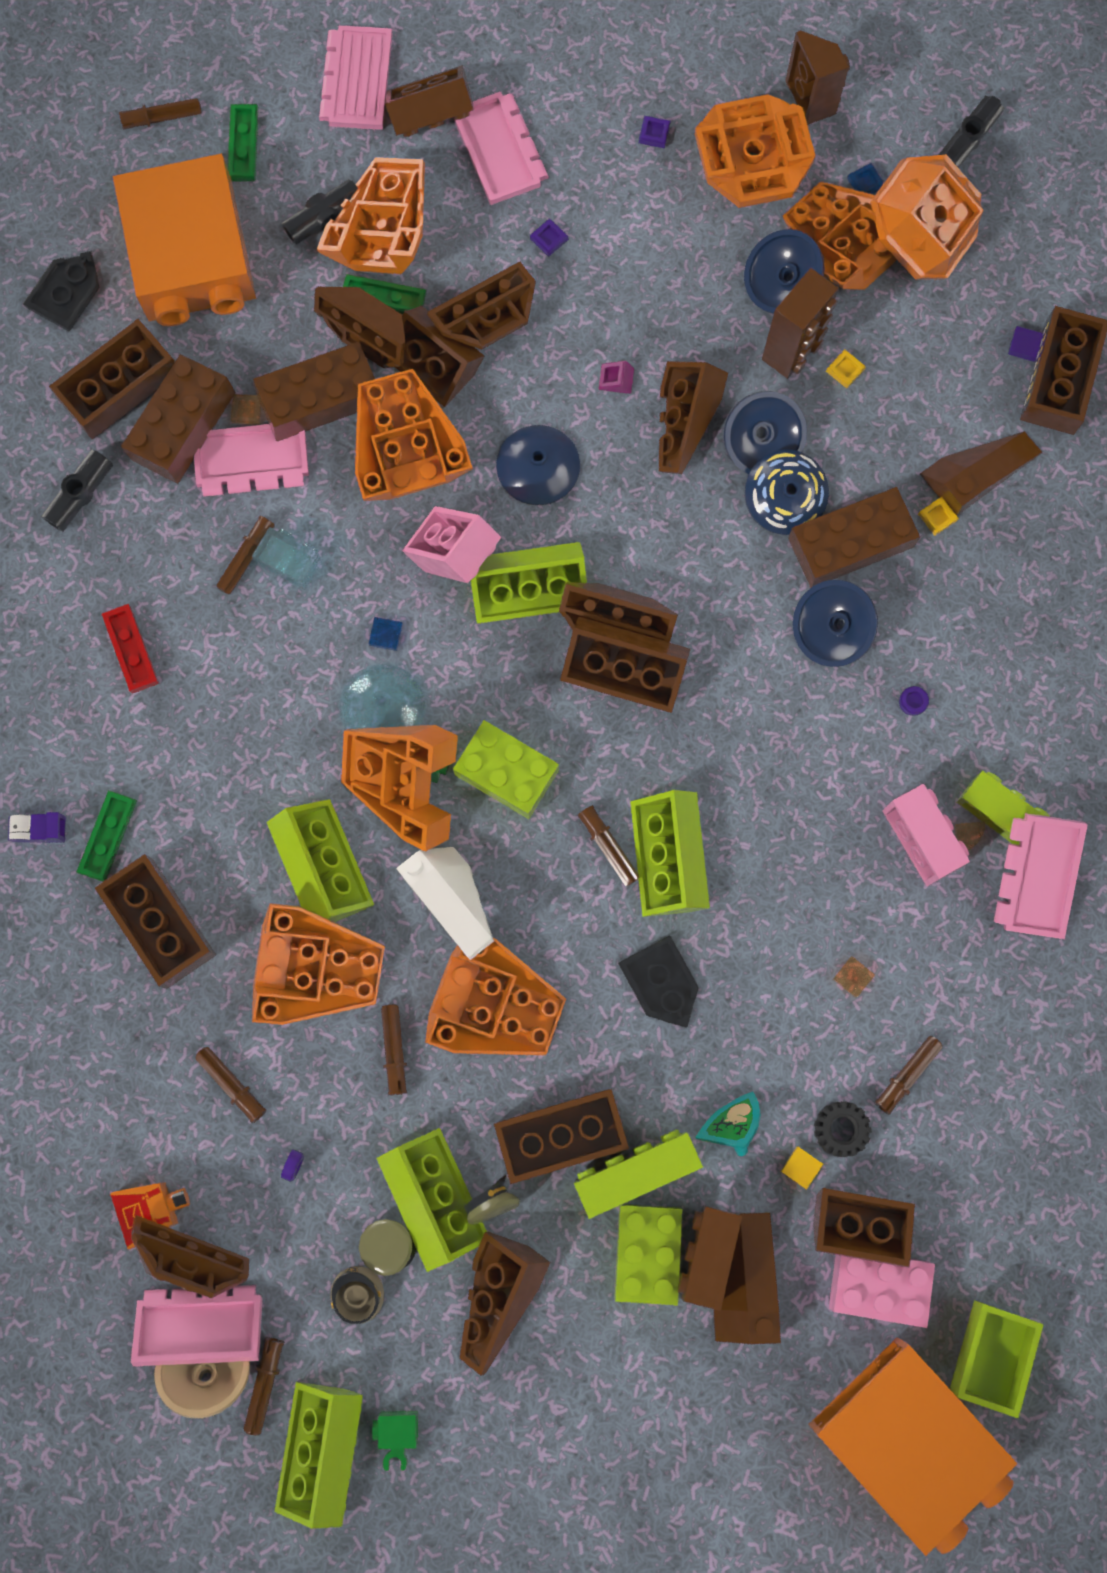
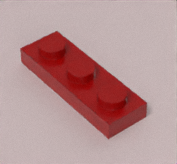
M126 604L102 613L101 615L129 691L134 694L159 684L131 606Z

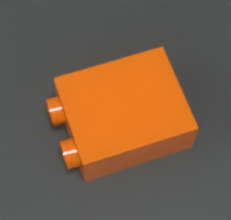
M222 153L113 176L135 293L148 321L156 320L158 324L163 326H177L188 321L190 318L189 313L211 308L216 314L229 315L243 309L244 301L257 299L233 185Z
M898 1337L808 1424L925 1556L934 1548L941 1554H946L953 1550L968 1532L969 1527L963 1519L979 1502L986 1508L997 1505L1008 1495L1014 1484L1008 1473L1017 1465V1462L915 1350Z

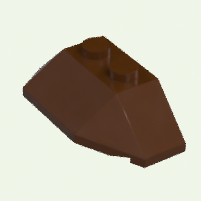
M521 261L433 308L427 312V315L443 336L482 350L528 324L536 281Z
M318 286L315 289L314 312L319 317H323L327 326L343 343L350 345L359 341L365 357L382 368L400 367L403 365L405 335L402 314L359 287Z
M566 582L559 612L565 617L572 630L578 618L583 617L669 643L678 616L677 613L653 598L600 583Z
M135 1216L131 1238L146 1273L155 1279L169 1282L182 1287L186 1291L195 1292L209 1298H213L247 1281L249 1277V1258L140 1216Z

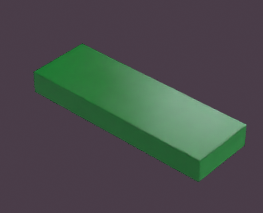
M231 104L228 172L231 181H256L258 104Z
M346 274L343 287L361 288L400 314H404V311L424 306L427 294L425 289Z
M108 790L76 873L102 882L107 880L137 803L136 799Z

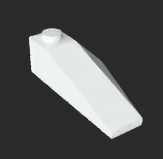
M454 847L435 848L426 852L419 850L396 868L469 960L494 941L485 912L481 906L480 896L472 877L471 867Z

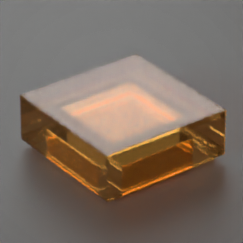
M233 394L231 422L234 424L260 425L262 406L258 396Z
M851 956L832 980L853 997L857 998L875 974Z

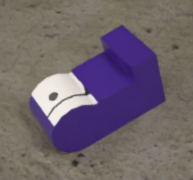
M59 812L31 814L30 816H9L8 841L65 843L66 817Z

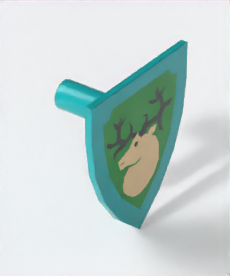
M754 1092L742 1095L718 1109L702 1126L695 1137L696 1140L734 1147L738 1156L746 1155L748 1153L747 1147L759 1127L761 1117L760 1104Z

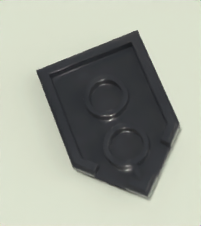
M92 252L80 253V256L69 259L63 257L53 260L23 305L66 331H70L100 288Z
M670 935L618 963L646 1016L684 1028L688 1027L699 987Z

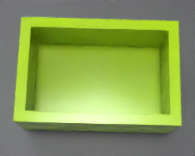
M483 720L454 766L453 771L458 778L525 818L530 819L559 772V764Z
M631 1204L619 1205L615 1302L678 1306L682 1228L681 1208Z
M974 1300L950 1390L957 1398L1019 1419L1044 1324Z

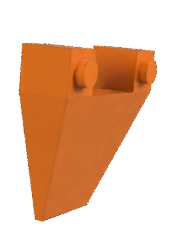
M437 725L344 730L341 783L402 840L426 852L449 840L451 814L429 803L431 773L456 762L458 735Z

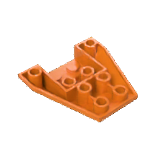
M820 181L783 215V219L790 229L807 234L818 244L824 258V277L842 289L865 290L897 260L879 241L875 213H873L870 203L875 195Z
M413 368L358 384L355 474L363 501L391 500L449 483L473 469L465 441Z
M270 903L262 925L253 983L252 1022L284 1025L375 1005L385 946L300 906Z
M493 938L494 941L471 960L457 945L450 955L429 1011L425 1043L460 1054L546 1055L566 998L495 938Z

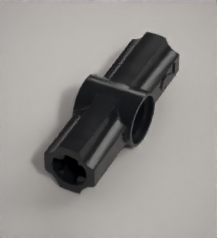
M985 95L973 112L963 120L958 131L939 155L947 154L959 168L970 153L979 146L981 139L1003 113L1004 107L1001 104V100L993 95Z
M348 179L327 194L317 193L310 197L304 209L282 222L283 229L291 241L297 245L318 230L324 231L330 219L335 221L343 210L341 207L345 199L350 200L358 187L353 181Z
M91 449L76 471L63 479L61 491L41 517L57 530L64 532L80 509L91 502L93 492L113 467L112 462L98 451ZM83 487L80 493L72 494L76 488Z

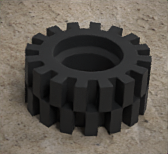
M843 1101L834 1102L823 1107L824 1109L819 1111L817 1120L814 1122V1135L817 1137L819 1146L825 1152L837 1157L855 1156L859 1151H863L866 1148L864 1147L865 1144L870 1141L869 1133H872V1127H869L868 1123L870 1120L869 1117L865 1116V1111L862 1108H858L854 1103ZM839 1117L849 1119L854 1128L852 1137L843 1142L836 1140L831 1133V1125Z

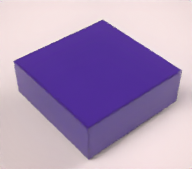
M644 115L639 144L665 148L671 121Z
M549 218L530 235V239L549 257L568 241V235Z
M1016 326L1008 355L1034 362L1038 355L1043 333Z

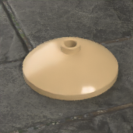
M250 1361L156 1365L154 1373L155 1386L161 1400L176 1414L187 1418L210 1417L227 1409L241 1395L249 1377ZM210 1373L211 1378L208 1381H201L204 1374Z

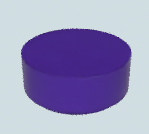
M917 686L906 688L899 697L901 710L910 716L922 714L929 705L928 694L924 689Z
M294 1149L291 1151L281 1173L282 1179L289 1182L295 1180L304 1159L303 1153Z

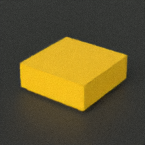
M844 349L829 365L826 372L845 388H848L865 370L866 366Z
M940 497L918 513L934 536L959 519L943 497Z
M797 1146L780 1172L807 1190L823 1166V1163Z

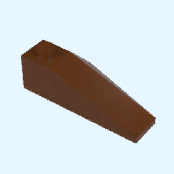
M667 361L660 387V398H666V412L660 413V422H665L666 434L659 439V472L683 474L722 401L728 372L707 362Z
M1024 431L942 457L920 473V475L939 498L943 497L954 513L959 515L1043 452Z
M770 1212L740 1213L739 1215L742 1216L721 1311L714 1310L715 1342L781 1343L780 1316Z
M491 1232L484 1233L473 1259L472 1270L475 1271L473 1289H469L468 1300H471L469 1318L464 1323L460 1359L480 1376L486 1374L538 1292L550 1265V1261L531 1247Z

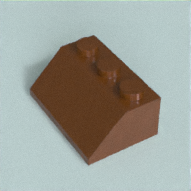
M800 30L795 34L785 81L796 104L803 107L806 122L809 125L836 115L839 103L841 102L842 91L845 87L847 73L850 70V63L847 55L842 54L838 44Z
M463 65L387 90L385 105L396 136L401 134L404 137L412 136L419 132V128L425 126L436 128L443 125L446 119L452 117L455 120L463 119L470 115V111L474 110Z
M423 306L404 311L402 316L405 335L404 363L400 367L395 366V368L400 372L413 368L433 398L443 407H446L474 377L485 356L473 346L443 336L428 317V310Z
M822 1188L816 1195L813 1222L815 1251L909 1268L915 1204Z
M704 1205L702 1206V1211L696 1210L692 1229L697 1230L694 1243H688L685 1261H689L687 1274H681L678 1285V1292L682 1293L681 1299L684 1302L721 1311L741 1224V1215Z

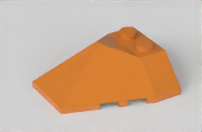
M375 157L357 182L356 186L358 189L351 199L343 201L341 204L343 210L335 221L330 219L325 226L317 251L354 271L402 274L414 260L423 236L425 162L422 159Z

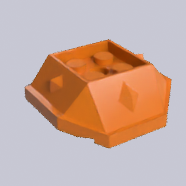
M769 94L716 104L695 128V138L707 183L738 208L792 198L814 163L816 156L803 107L793 103L789 104Z
M947 154L910 157L900 160L870 202L872 211L875 213L879 241L915 280L946 279L977 238L979 221L984 211L981 205L982 194Z

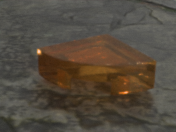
M985 821L954 825L956 839L958 841L961 840L968 851L974 848L982 838L985 831Z

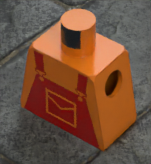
M166 1182L110 1193L128 1250L135 1248L131 1234L133 1220L136 1215L171 1228L178 1224L175 1211L190 1205L189 1196L185 1188L169 1193Z

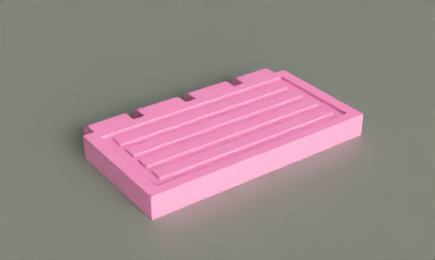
M339 25L338 30L328 31V52L326 53L324 68L326 76L323 77L321 96L324 100L321 101L320 121H329V126L383 130L392 29Z
M500 91L473 101L474 110L470 111L469 116L459 120L454 119L490 205L541 187V181L549 178L542 160L539 159L540 156L532 137H527L530 133L522 115L518 114L520 110L513 94L503 96Z
M269 424L210 430L207 434L208 438L201 449L198 448L194 455L197 487H202L204 497L223 495V485L226 484L229 494L251 492V482L254 481L257 491L279 489V479L282 478L284 488L304 486V476H309L305 431L276 442Z
M1025 813L1024 819L1013 818L1010 839L1020 841L1019 845L1008 844L1004 868L1014 870V874L1003 872L998 896L1009 900L1008 902L997 901L994 916L995 923L1004 924L1006 931L1065 939L1087 823Z
M256 1285L235 1286L233 1288V1296H229V1290L213 1298L202 1295V1298H198V1293L186 1291L183 1288L172 1289L171 1299H167V1289L145 1290L143 1300L137 1301L131 1364L134 1367L258 1361L262 1297L261 1295H256Z

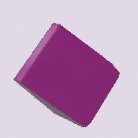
M626 360L602 364L598 390L631 394L634 367Z

